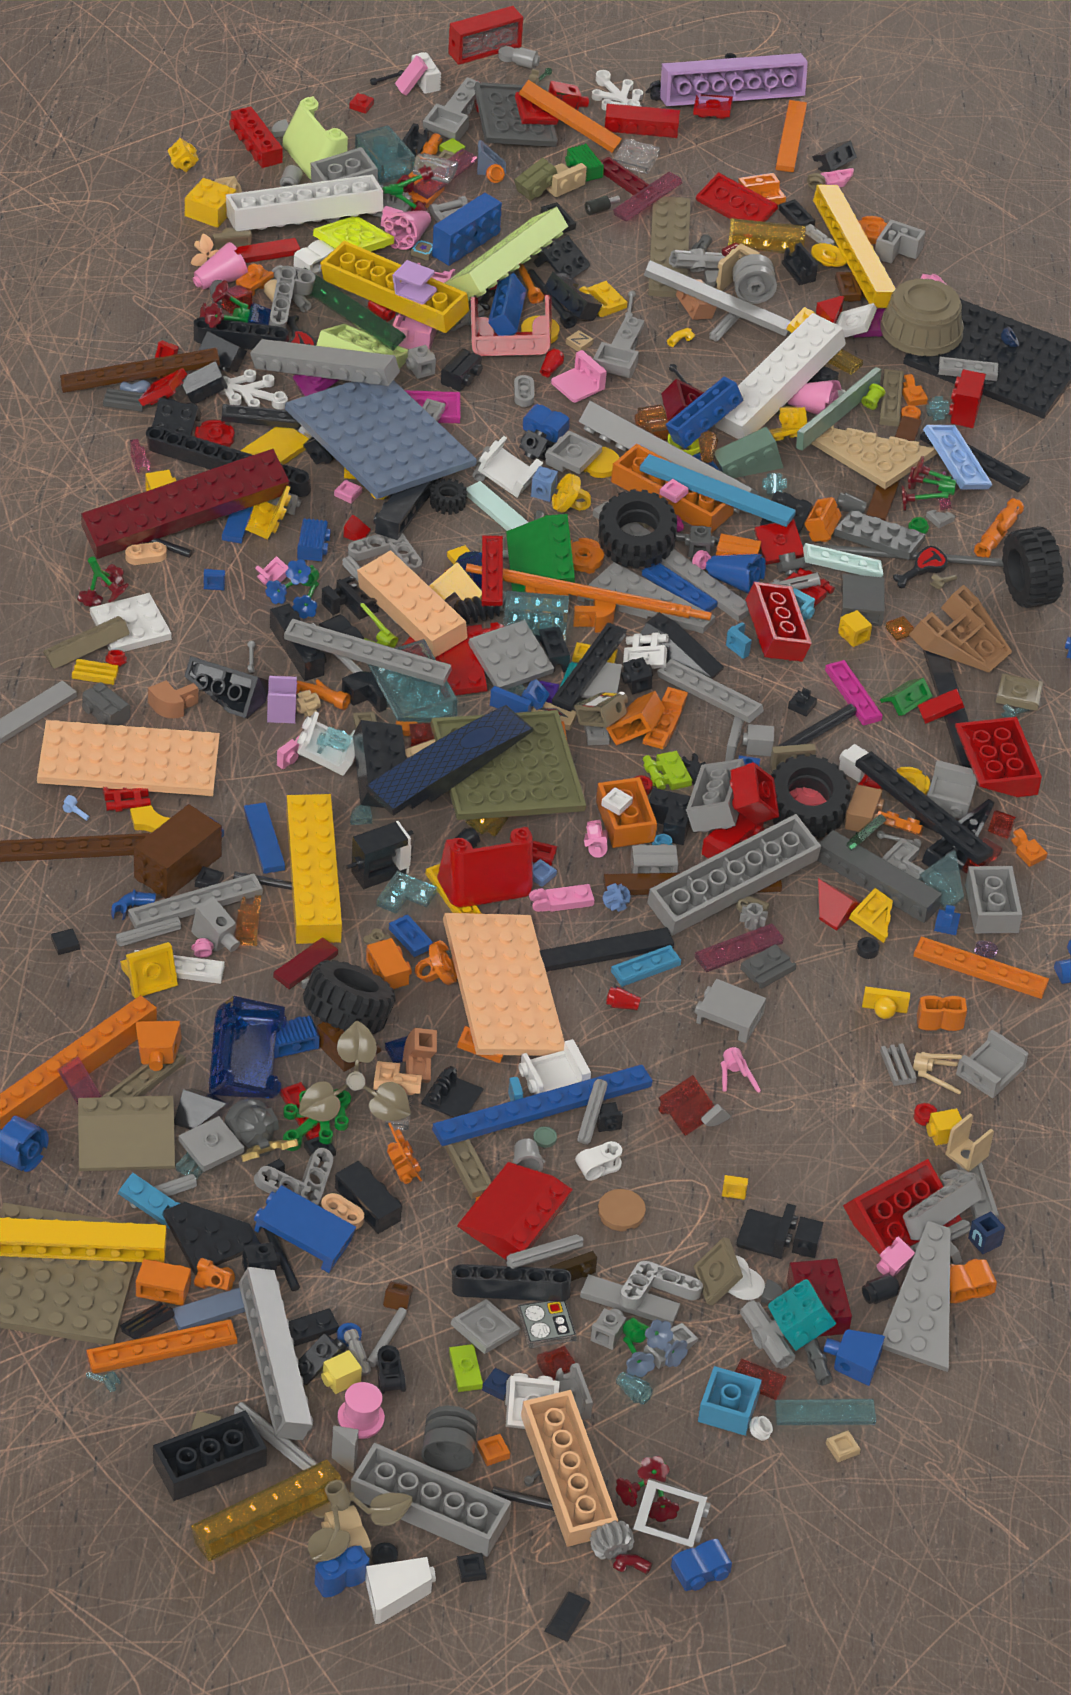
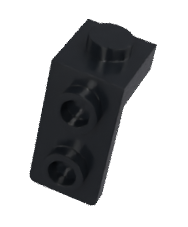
M324 1333L298 1360V1367L304 1385H308L323 1370L324 1361L346 1352L345 1350L348 1347L341 1339L337 1337L334 1340Z

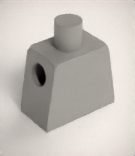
M211 897L196 907L191 932L199 939L206 938L212 942L214 946L213 951L217 952L223 947H226L230 952L235 951L240 945V942L234 937L236 923L214 897Z

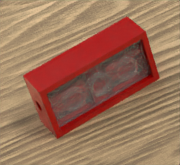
M514 6L450 23L448 54L460 65L498 54L499 49L504 46L520 48L522 47L524 17Z

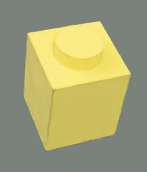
M350 1350L324 1361L321 1377L326 1387L330 1386L333 1392L337 1394L348 1389L351 1385L361 1382L362 1367Z

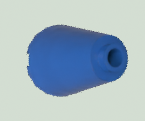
M761 554L714 555L711 559H708L706 570L710 576L748 594L754 582H760V579H764L766 562L765 558L761 557Z

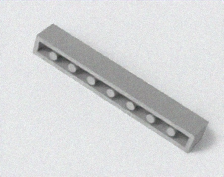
M261 339L250 352L255 369L385 386H389L400 372L395 355Z
M248 1267L239 1281V1287L275 1438L303 1440L308 1431L312 1429L313 1418L310 1416L308 1397L305 1395L303 1378L298 1367L299 1361L294 1351V1340L291 1338L289 1331V1320L286 1318L284 1301L279 1290L280 1284L277 1281L275 1270Z

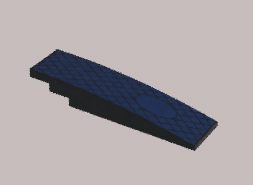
M507 705L502 706L451 732L410 756L366 785V790L393 816L407 806L414 809L425 800L432 803L534 730Z

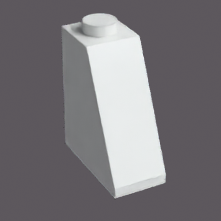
M427 1557L366 1566L365 1582L375 1624L384 1622L431 1593L432 1582H436L434 1567H429Z

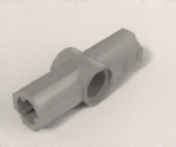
M701 248L689 251L673 250L669 257V264L673 268L690 269L691 272L719 270L718 263L725 256L722 253L705 252Z
M752 1300L746 1303L741 1308L740 1314L751 1329L755 1345L759 1349L763 1348L776 1368L784 1369L795 1360V1354L784 1340V1335L775 1320L772 1321L759 1302Z

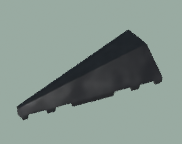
M990 799L986 800L960 819L959 822L978 837L995 802ZM942 837L926 849L922 863L938 874L962 870L968 857Z

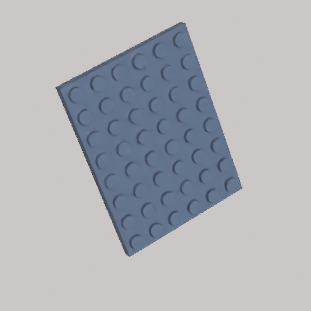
M394 380L389 386L351 381L286 402L285 410L376 499L476 466L477 459Z

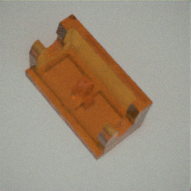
M245 896L241 898L235 938L240 942V945L257 946L261 916V896H255L253 904H247Z

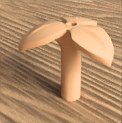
M202 234L200 241L194 243L195 248L201 253L196 254L192 258L191 264L202 266L208 257L211 258L219 251L218 249L211 251L213 242L206 234Z

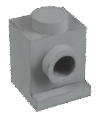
M604 1308L596 1323L592 1325L590 1341L613 1350L623 1333V1326L626 1322V1317L623 1316V1313L615 1308L611 1310Z

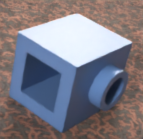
M539 466L532 478L531 497L550 502L557 490L558 471Z

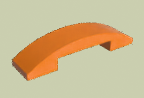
M671 687L667 688L662 698L665 710L653 730L646 733L642 744L659 749H664L667 746L681 717L688 692Z

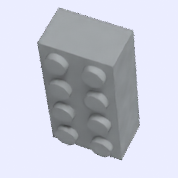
M743 758L701 765L686 809L693 832H708L718 828L728 829L736 825L739 812L734 809L732 804L734 795L730 786V770L744 766Z

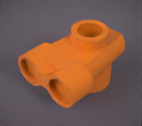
M205 1258L199 1260L197 1265L198 1272L194 1279L195 1286L203 1289L212 1287L226 1291L232 1289L235 1281V1273L232 1269L217 1267L213 1265V1261Z

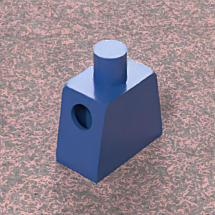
M848 1329L845 1331L841 1342L827 1338L823 1352L836 1356L834 1365L836 1371L870 1386L882 1353L885 1336Z

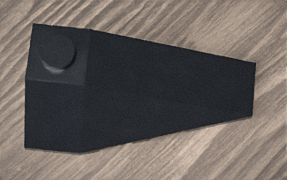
M660 612L646 622L641 631L642 635H652L655 632L668 634V642L660 644L665 645L667 648L666 663L673 659L711 679L724 669V666L677 622ZM651 643L643 644L642 646H651Z
M190 656L184 675L191 683H194L200 690L208 694L213 701L219 703L228 713L247 719L266 702L269 691V680Z

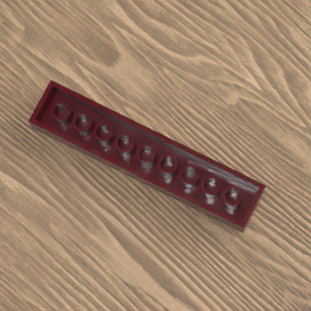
M270 449L81 513V526L96 559L126 550L131 545L143 544L281 497L286 486H289V480L274 449Z

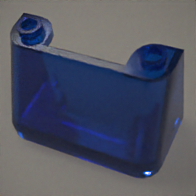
M232 996L218 1007L214 1022L209 1077L210 1094L272 1099L280 1093L281 1082L277 1076L273 1075L276 1034L285 1027L287 1022L284 1006Z

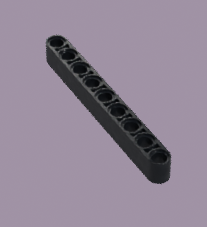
M154 425L146 430L148 449L150 451L209 470L252 456V454L161 426ZM281 463L289 480V493L298 497L309 495L311 486L308 472Z

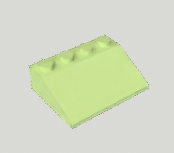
M347 324L321 330L316 345L395 355L399 369L405 364L406 358H408V349Z

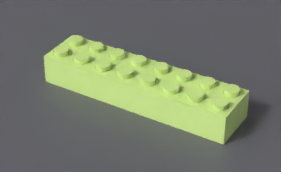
M558 207L529 219L446 281L445 284L466 292L468 301L474 295L480 297L487 292L486 288L494 287L498 284L497 280L500 281L509 276L508 272L518 269L520 267L519 263L527 262L531 259L530 255L533 256L542 251L541 247L544 248L553 242L552 238L556 239L563 235L562 231L568 225Z

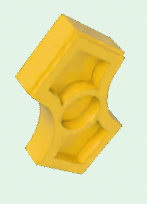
M152 805L130 809L134 830H144L152 833L170 819L158 814Z

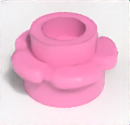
M699 550L694 554L692 564L704 570L711 556L707 551Z
M206 938L197 939L195 944L191 946V949L194 950V955L200 958L211 956L214 948L213 943Z

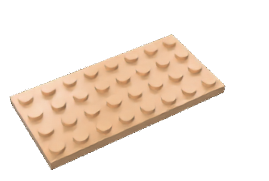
M46 720L37 783L95 788L108 787L109 789L122 790L123 787L127 789L148 788L149 792L213 796L220 733Z
M445 913L443 922L476 1055H522L527 1053L528 1056H545L564 1051L565 1042L546 970L539 951L540 948L531 915Z

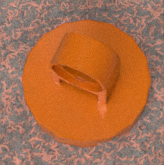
M439 940L429 945L430 957L418 962L415 967V974L424 982H431L440 978L444 984L449 986L457 982V975L453 958H450L446 952L450 949L443 941ZM426 966H431L430 973L423 976V969Z

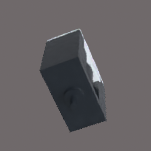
M396 821L353 836L352 863L346 865V869L351 868V873L363 890L409 873L410 861L413 858L411 856L410 835L414 834L413 831L406 832L400 822Z

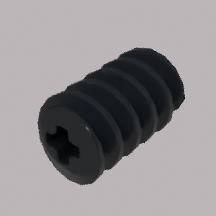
M482 595L480 597L474 596L472 599L465 598L464 601L460 599L454 604V610L466 621L467 625L470 624V618L473 619L474 623H478V616H480L482 621H486L487 614L490 620L494 619V613L498 617L500 616L499 606H482Z

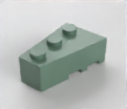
M767 426L712 452L720 471L732 478L784 468L777 443Z

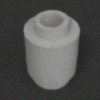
M522 47L515 48L512 62L518 66L534 69L535 66L539 65L540 56L534 50Z
M288 165L280 180L281 187L299 185L303 175L302 170L295 165Z

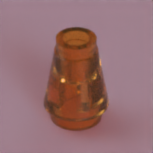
M707 431L701 433L698 441L701 461L710 463L713 461L718 438L715 433Z

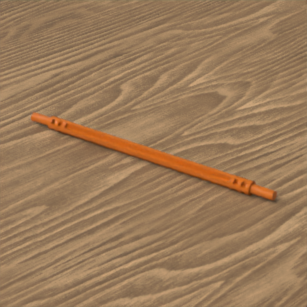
M467 563L466 572L482 575V566ZM503 568V581L688 619L694 617L710 621L712 612L692 609V606Z

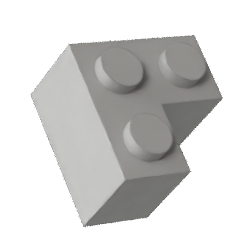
M890 219L876 240L875 253L879 260L892 263L898 253L916 259L923 249L926 231Z

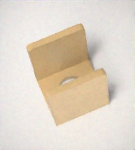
M971 1113L952 1127L946 1155L968 1172L989 1156L994 1131L990 1129L975 1142H972L969 1139L973 1120ZM963 1150L970 1151L969 1159L962 1157L961 1152Z

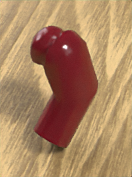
M619 1554L615 1557L616 1561L613 1563V1568L620 1572H624L628 1565L646 1575L652 1567L651 1562L636 1554Z

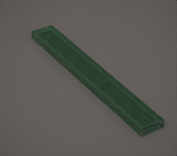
M315 274L312 293L309 294L310 296L392 351L406 338L403 332Z

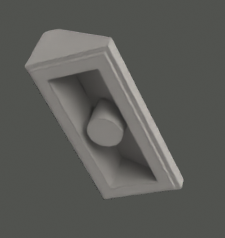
M335 1425L333 1426L332 1459L349 1472L354 1473L357 1462L359 1430Z

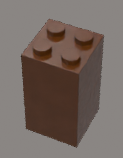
M188 804L134 846V878L151 888L156 894L161 895L165 899L170 898L200 873L203 866L209 867L222 856V825Z

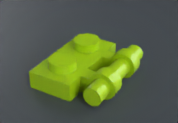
M677 750L657 754L656 761L652 760L649 755L643 757L644 769L650 774L653 786L657 787V789L664 790L666 788L665 785H669L671 790L692 786V779Z

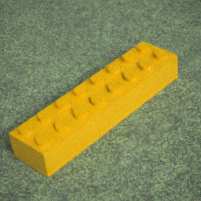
M343 241L320 262L324 281L441 332L447 333L469 312L466 292L433 278H430L426 284L436 287L437 291L424 305L396 295L392 275L402 265L347 241Z
M331 794L287 795L286 817L296 944L315 943L322 937L329 943H341L342 920Z

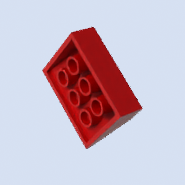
M1017 717L955 723V728L979 787L1015 797L1038 795L1042 776Z
M926 1159L847 1202L843 1207L854 1227L880 1255L888 1246L891 1247L898 1236L909 1247L920 1242V1240H912L910 1238L903 1215L944 1186L929 1159ZM957 1215L943 1226L950 1227L962 1219L960 1215Z
M507 1162L458 1223L457 1227L507 1261L506 1257L508 1255L532 1248L565 1206L573 1189L552 1175Z

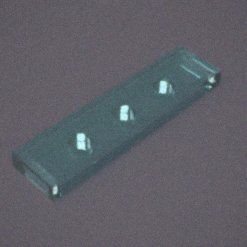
M874 1399L775 1400L777 1425H875L876 1423Z

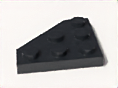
M187 1202L163 1210L162 1215L195 1275L198 1272L197 1265L201 1258L211 1260L213 1265L218 1266L243 1255V1246L261 1244L249 1223Z

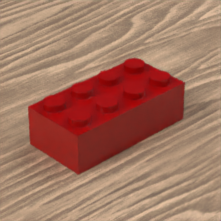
M754 582L745 600L764 657L802 662L812 643L792 586Z

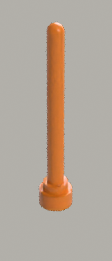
M519 263L518 271L528 289L527 297L530 303H541L544 299L541 289L534 286L524 264Z

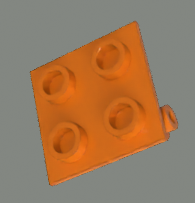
M388 1123L397 1143H390L387 1146V1153L400 1181L408 1184L417 1176L421 1182L422 1179L419 1172L422 1169L417 1159L412 1155L414 1151L408 1140H405L400 1129L395 1130L392 1124Z

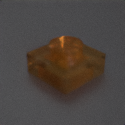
M904 616L886 622L885 627L896 641L909 637V634L914 629Z

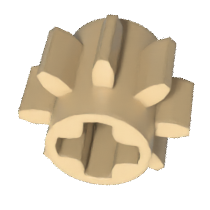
M310 690L298 693L299 698L296 699L297 712L299 714L304 713L305 717L312 716L315 711L317 712L316 709L321 707L318 695L316 693L311 694Z

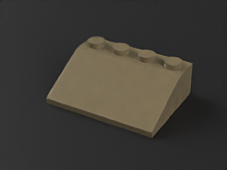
M173 1096L78 1098L79 1171L175 1169Z

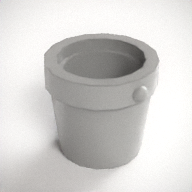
M522 1139L516 1142L513 1163L541 1172L545 1160L540 1155L537 1143L532 1139Z

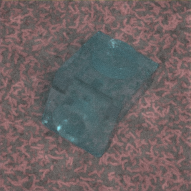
M328 727L317 738L316 744L319 745L317 753L321 754L326 746L345 752L351 743L352 736L347 735L343 730Z

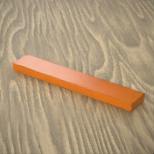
M530 80L526 82L519 92L527 100L611 153L614 152L622 138Z
M789 100L776 170L794 172L807 102Z
M922 936L914 951L913 957L1042 999L1049 982V978Z
M229 1319L86 1350V1355L92 1374L237 1344V1336L232 1320Z

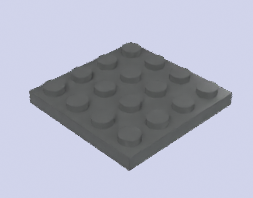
M475 83L474 90L485 143L556 147L558 141L554 125L522 124L515 100V93L520 92L524 85ZM539 86L547 91L546 86Z

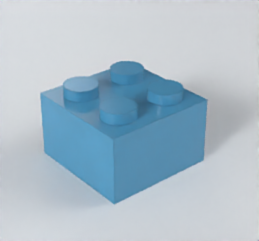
M714 1366L700 1404L698 1422L746 1436L749 1422L752 1419L759 1398L762 1380Z

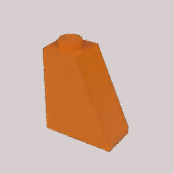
M653 691L632 702L626 708V715L606 729L615 745H619L652 731L664 712L665 707L656 691Z

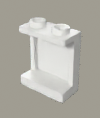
M315 711L311 717H306L302 725L304 732L302 731L297 740V743L300 744L297 753L343 776L354 760L353 734L355 730L347 737L317 722L319 713Z
M573 1039L565 1041L564 1051L530 1059L527 1053H524L521 1056V1063H519L520 1074L522 1077L525 1076L528 1089L534 1095L591 1078V1071Z

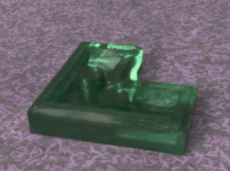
M879 814L847 842L846 846L852 851L883 824L886 818Z

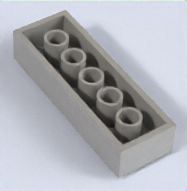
M377 1443L372 1445L351 1479L350 1492H353L357 1499L369 1506L373 1498L385 1493H403L412 1496L413 1502L401 1520L474 1552L482 1553L486 1557L489 1556L510 1520L511 1501Z

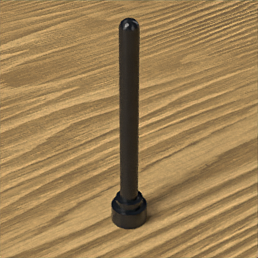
M529 269L528 274L531 280L541 289L543 295H551L544 289L545 284L533 269ZM551 295L552 306L560 315L561 324L566 329L574 327L577 323V317L572 312L566 311L560 302Z

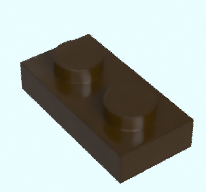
M590 1251L551 1265L550 1268L567 1270L571 1274V1281L582 1277H588V1274L596 1273L597 1256L594 1251Z

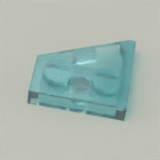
M955 850L920 874V878L926 885L942 893L940 904L944 909H946V905L954 906L964 899Z

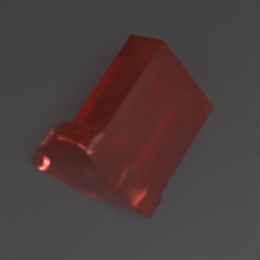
M565 1346L537 1355V1363L544 1376L552 1377L553 1380L559 1368H562L563 1374L570 1372L571 1365L575 1364Z

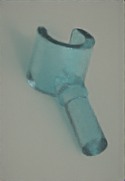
M1006 704L1003 706L1005 712L1001 713V715L1005 718L1015 717L1019 713L1030 710L1024 708L1014 709Z
M113 1371L105 1375L86 1373V1378L104 1383L109 1392L116 1390L114 1384H121L117 1374Z

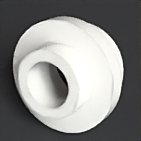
M764 1416L754 1417L749 1422L750 1432L755 1438L765 1441L770 1437L773 1427L768 1418Z

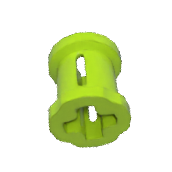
M875 383L870 384L869 391L866 396L862 397L861 403L866 408L875 410L878 407V401L886 393L884 388Z

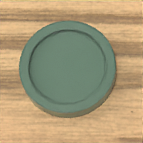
M539 1127L534 1132L533 1140L538 1146L548 1148L556 1143L557 1133L550 1127Z

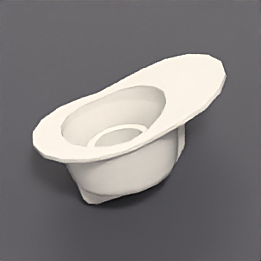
M736 1256L743 1278L728 1293L742 1300L758 1299L763 1294L765 1288L764 1280L757 1272L749 1268L745 1259Z

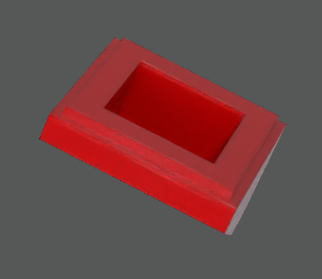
M352 515L344 525L343 537L356 541L366 538L371 529L355 515Z

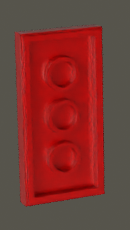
M719 172L696 195V201L754 233L778 209V204Z

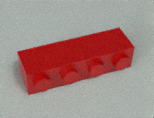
M607 103L605 128L615 133L677 138L680 110Z

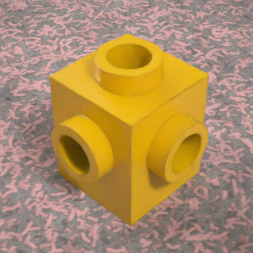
M181 138L167 150L171 157V164L176 169L180 168L185 172L199 160L196 148Z

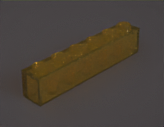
M327 1459L191 1525L195 1544L209 1562L329 1503L325 1487L331 1481L341 1480V1476Z

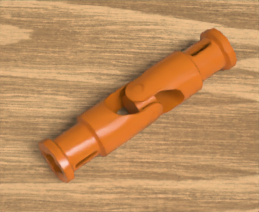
M1011 498L1007 502V507L1003 508L997 515L995 521L983 534L981 542L977 543L974 547V552L978 557L989 558L991 556V551L999 545L1008 532L1007 530L1016 522L1017 516L1024 511V505L1020 500Z

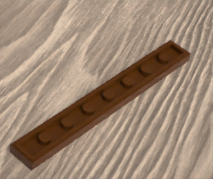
M217 348L63 374L60 375L62 391L65 393L168 375L181 368L185 371L196 370L215 361L219 366Z
M902 416L895 437L915 441L922 420ZM901 479L886 489L877 484L866 515L878 517L886 521Z
M149 833L0 840V862L134 855V846L147 837Z
M682 872L604 874L605 891H608L607 886L616 883L617 885L622 884V886H625L629 890L630 895H649L651 888ZM779 880L758 892H781L782 882Z

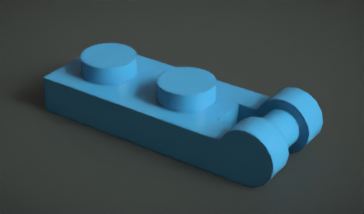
M133 1172L118 1191L120 1196L161 1224L166 1225L167 1228L169 1226L162 1215L163 1210L180 1204Z

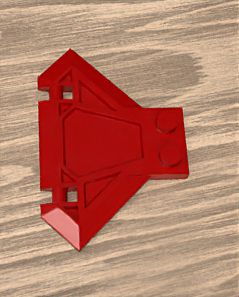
M498 622L490 623V628L482 629L481 624L467 626V639L435 658L426 652L411 636L398 650L450 664L451 672L443 686L445 697L487 691L485 671L468 642L470 638L505 626Z

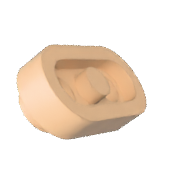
M159 542L135 544L127 547L125 550V559L132 565L161 562L167 557L166 546Z
M335 1193L327 1194L322 1198L321 1207L356 1226L355 1230L362 1227L364 1212L360 1207Z

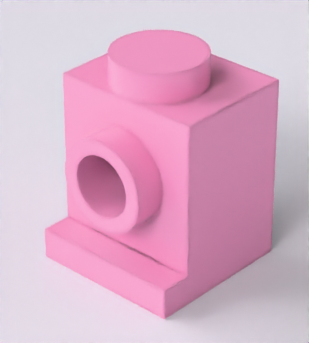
M898 1236L891 1247L888 1246L880 1254L882 1259L876 1267L883 1275L890 1274L892 1277L896 1276L912 1260L915 1252Z

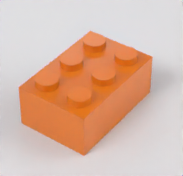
M640 777L598 783L596 803L608 832L612 848L654 842L657 822ZM614 787L633 797L632 804L620 815L601 806L602 799Z

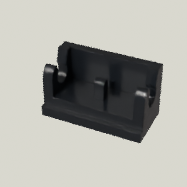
M416 123L412 124L400 143L401 161L411 163L419 153L421 154L424 144L429 139L427 128H425L424 134H420L418 131L419 125Z
M851 140L837 143L812 156L814 161L822 162L823 166L819 167L818 170H828L829 172L857 158Z
M801 242L796 243L795 250L791 254L789 247H787L782 264L798 285L815 282L818 264Z
M354 576L337 580L336 589H341V596L347 595L345 606L359 620L369 616L361 607V603H364L373 614L378 612L379 607L374 605L377 602L375 598L368 599L358 589L356 583L349 585L350 582L356 580Z
M560 627L539 629L541 644L544 646L548 659L554 667V672L555 666L558 664H562V671L566 672L570 662V653Z

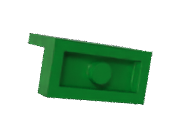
M919 678L907 681L882 697L880 701L881 703L892 701L898 716H901L931 698L932 694L925 679Z

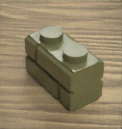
M542 157L514 179L518 192L529 201L541 196L544 190L552 186L553 175L557 174V169Z

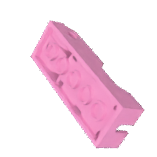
M455 269L450 270V272H434L435 274L431 278L445 283L455 275ZM399 313L395 317L392 326L391 343L406 349L426 345L430 350L437 329Z

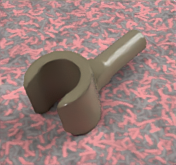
M934 574L931 577L934 581L930 585L940 590L945 583L957 580V576L952 575L942 578Z

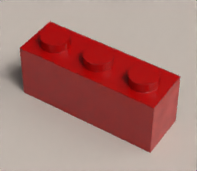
M739 812L735 826L728 829H715L704 838L702 855L709 859L764 831V822L755 825Z

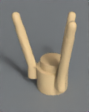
M916 1053L913 1070L918 1071L919 1077L927 1078L950 1091L961 1094V1090L927 1072H932L934 1064L956 1067L958 1066L957 1062L939 1059H961L962 1055Z

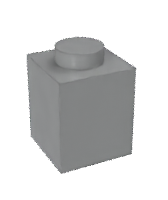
M748 724L747 733L743 732L742 745L746 746V754L771 756L774 743V726Z

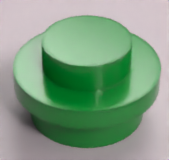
M915 517L909 523L908 529H915L926 534L929 526L924 518Z

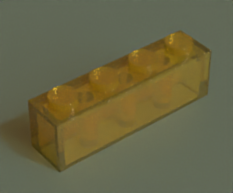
M731 218L728 246L736 242L753 250L785 253L786 248L789 247L791 254L795 250L796 243L801 242L804 246L806 226Z

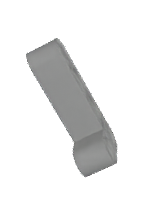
M282 266L279 269L269 325L286 328L292 293L309 295L313 291L315 274L312 271L292 266Z
M959 1169L944 1172L940 1176L944 1187L903 1215L912 1240L921 1239L927 1221L943 1226L982 1198V1193L974 1173Z

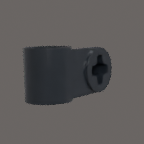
M392 1345L382 1346L377 1353L376 1367L379 1390L382 1394H385V1391L394 1390L405 1392V1375L402 1370L399 1351Z

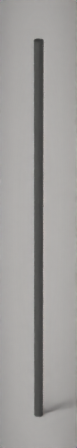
M676 533V541H685L686 533ZM715 536L714 544H718L720 536ZM807 543L861 556L904 559L873 548ZM915 552L910 559L915 560L919 552ZM945 554L948 563L1004 567L1001 558Z

